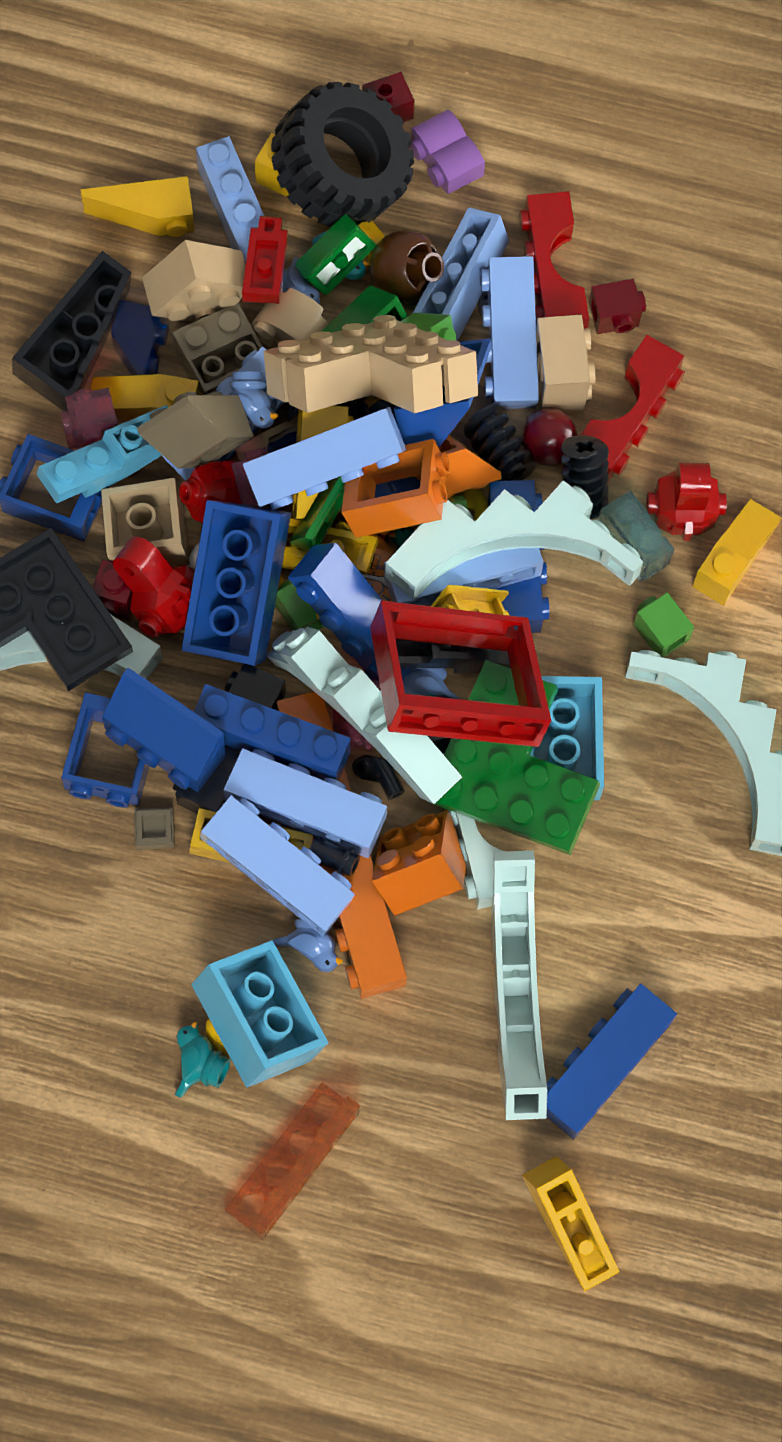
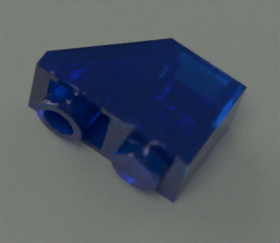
M120 300L111 330L113 347L131 375H155L158 372L160 357L156 356L159 345L165 346L169 324H165L164 317L152 316L150 306Z

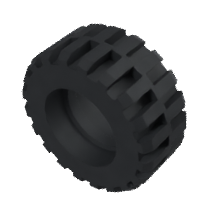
M329 82L325 86L319 85L312 89L279 121L275 128L276 135L272 138L271 144L272 152L276 153L271 157L273 169L279 172L277 181L281 189L285 187L289 193L287 198L293 205L297 203L302 208L301 213L309 218L315 216L318 218V223L329 227L336 223L343 215H348L357 225L362 222L373 221L402 197L413 175V168L411 166L414 164V151L409 150L412 141L409 132H405L402 127L404 122L400 115L395 116L390 110L392 106L385 99L379 100L376 97L377 93L368 88L360 90V85L348 82L344 85L341 82ZM323 133L341 139L352 149L360 163L362 178L354 177L344 172L334 163L325 147Z

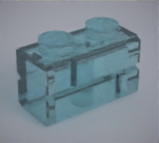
M632 491L627 492L601 509L598 521L607 527L610 536L621 544H629L640 555L643 564L637 577L639 582L646 580L670 564L674 547L666 537L661 536L662 531Z

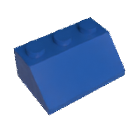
M130 668L125 670L102 715L104 728L106 729L105 734L117 745L123 747L125 744H128L138 751L136 753L137 757L146 765L152 768L158 765L169 773L168 778L178 787L184 790L190 787L199 793L226 757L224 732Z

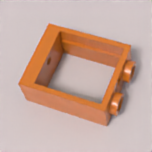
M434 439L405 445L406 450L398 454L399 462L378 469L377 464L373 463L362 468L363 476L345 482L341 512L356 538L442 520L443 503H446L448 500L445 481L446 476L450 474V463L446 453L440 452ZM421 475L419 489L374 498L376 484Z

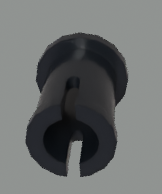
M320 836L315 837L309 848L320 858L321 864L338 871L342 876L348 875L351 877L360 861V855L355 853V848L349 847L345 849L322 839Z

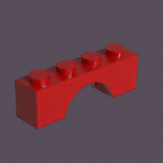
M570 192L527 195L525 209L519 210L521 231H527L528 241L524 242L525 257L533 256L534 291L538 301V306H535L536 326L538 318L582 315L583 327L588 328L589 314L585 288L563 279L557 273L551 261L552 254L561 245L572 239L574 218Z
M647 334L629 360L625 379L635 394V406L627 414L617 419H591L581 434L598 438L607 445L609 449L608 482L614 473L619 476L621 475L630 459L627 453L631 446L639 447L649 429L645 426L651 416L657 419L667 402V399L663 398L669 388L675 391L685 374V371L681 370L684 355Z

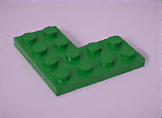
M485 660L468 700L519 706L511 669ZM542 680L550 710L558 688L557 685ZM451 738L444 756L462 778L434 805L571 855L600 783L599 780L530 756L533 746Z

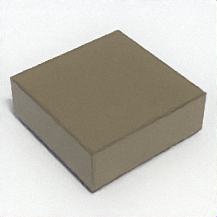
M173 807L134 809L136 850L175 848Z

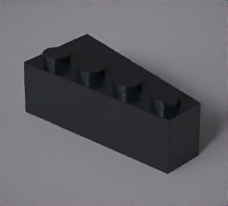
M101 251L12 358L13 375L70 417L129 293L131 271L104 251Z

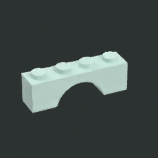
M448 810L452 816L454 826L456 825L458 840L468 872V876H465L464 879L468 900L475 899L477 910L493 906L494 852H502L503 850L493 847L481 836L474 819Z

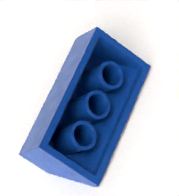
M491 338L460 342L461 346L476 351L478 384L492 347ZM442 385L443 406L414 414L395 405L396 422L404 445L434 439L437 446L440 447L470 409L474 397L454 403L445 402V386Z
M207 500L181 651L254 666L266 661L291 512L272 510L255 505Z

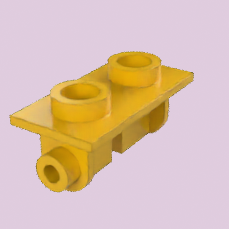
M448 584L431 606L509 615L502 605L509 592L506 590Z

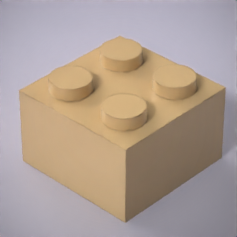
M189 240L183 241L142 277L152 316L169 318L171 321L195 322L228 306L236 305L240 298H242L246 266L242 250Z
M582 315L538 318L536 344L539 409L542 407H555L566 414L584 413L586 400L592 399V384H595V365L593 361L588 362L587 350H591L590 329L583 327Z
M175 478L101 489L106 554L109 562H113L131 537L136 536L151 542L170 566L189 564L184 505L180 500L179 487Z

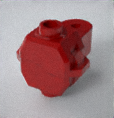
M211 461L194 468L190 477L181 483L179 488L181 502L186 505L192 518L202 524L207 500L252 505L251 501L255 497L244 467L235 461Z
M678 463L676 471L658 479L654 492H647L646 512L647 515H654L655 526L671 535H682L683 541H690L692 535H700L715 527L718 516L726 514V493H719L718 480L711 477L709 463Z
M131 537L113 561L115 571L133 592L130 610L139 620L141 631L150 637H158V635L164 633H178L186 626L195 570L187 565L170 566L151 542L141 537Z

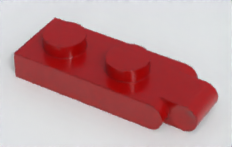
M260 216L258 228L251 227L242 288V300L244 302L279 304L288 240V230L282 229V217Z

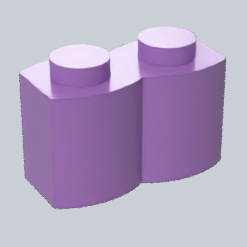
M449 109L412 128V144L410 149L414 151V157L418 161L423 160L429 167L427 169L428 175L435 187L441 186L447 194H450L484 176L485 161L473 141L466 135L460 122Z

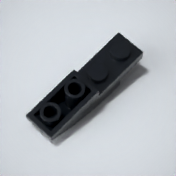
M395 639L401 669L453 668L454 673H480L485 660L511 669L507 651Z

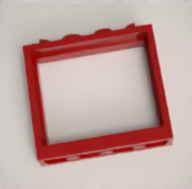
M389 601L380 602L370 630L388 732L539 747L551 723V716L530 623L527 617ZM395 639L507 651L519 706L405 694Z

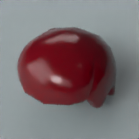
M542 407L527 417L522 434L523 446L531 452L530 458L538 464L557 466L562 464V443L566 438L578 436L574 422L568 414L559 408Z

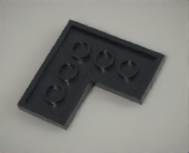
M52 528L42 532L0 558V648L28 631L67 691H70L133 652L131 644Z

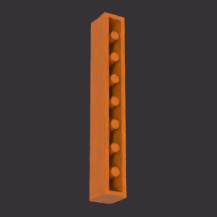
M313 691L277 701V711L333 731L324 699ZM344 768L339 781L346 786V790L351 791ZM360 855V861L354 874L351 877L348 875L343 876L352 884L350 891L355 895L350 904L337 918L340 929L334 930L340 953L347 951L351 963L350 966L345 967L351 990L358 988L361 999L405 987L407 982V976L384 899L372 882L374 865L371 855L369 859ZM321 863L319 864V866L322 867L325 871H327L330 875L334 871L338 873V871L330 867H327Z

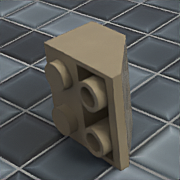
M239 303L228 306L172 332L174 351L189 379L199 382V390L205 395L216 390L223 380L232 377L233 372H238L243 367L242 362L246 356L262 347Z
M220 391L207 395H197L196 392L183 393L174 399L175 403L173 405L152 412L149 415L150 420L137 427L139 435L178 469L195 468L204 463L215 461L254 437L239 395H223Z

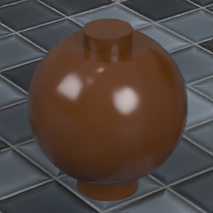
M400 230L390 233L378 242L371 254L369 270L372 282L376 288L396 295L400 303H414L420 300L429 282H436L442 277L444 262L436 246L429 238L415 231Z

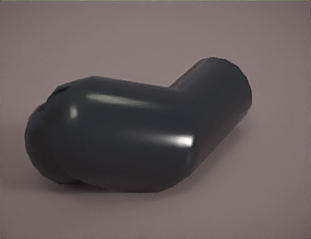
M363 755L354 760L352 764L354 774L364 780L380 783L388 800L395 799L405 792L394 768L386 759Z

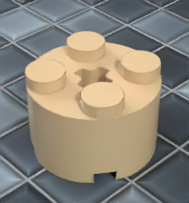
M281 287L279 304L265 303L252 322V328L262 346L268 350L278 347V343L281 341H303L310 339L312 333L321 332L333 321V318L331 317L327 322L321 316L324 308L316 301L290 287L284 293Z

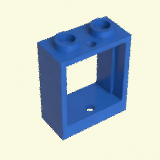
M27 434L23 445L18 444L11 459L13 467L8 477L3 476L0 480V505L2 512L48 529L52 528L53 531L85 542L101 507L102 494L99 491L85 498L81 493L70 518L19 500L36 460L48 463L75 451Z
M85 693L61 777L64 789L69 790L68 793L80 799H91V796L105 798L108 804L116 807L127 808L129 804L139 806L150 767L139 758L131 788L78 776L93 721L103 723L102 715L111 699Z

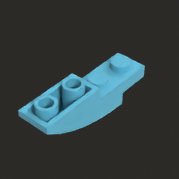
M165 405V406L160 407V408H158V409H156V410H159V409H162V408H168V406ZM156 410L106 430L100 441L39 466L36 475L54 501L59 503L80 493L85 498L101 491V489L121 481L161 456L160 452L139 435L137 427L150 420L149 415Z

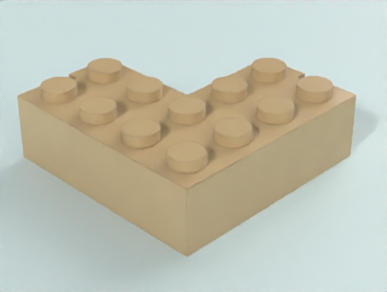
M392 315L377 316L373 319V322L364 325L359 323L346 324L342 326L341 331L333 333L315 332L310 335V339L303 341H281L278 343V347L264 351L267 394L283 402H289V405L307 413L373 395L415 414L443 406L442 385L445 386V402L454 403L478 396L476 351L461 346L459 341L438 337L436 332H426L418 329L415 324L400 322Z

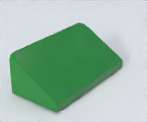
M343 215L295 263V266L308 282L326 296L377 244L348 215Z
M340 476L326 481L329 489L318 493L305 518L301 520L291 537L290 543L308 552L313 545L321 544L342 508L345 483L342 482Z

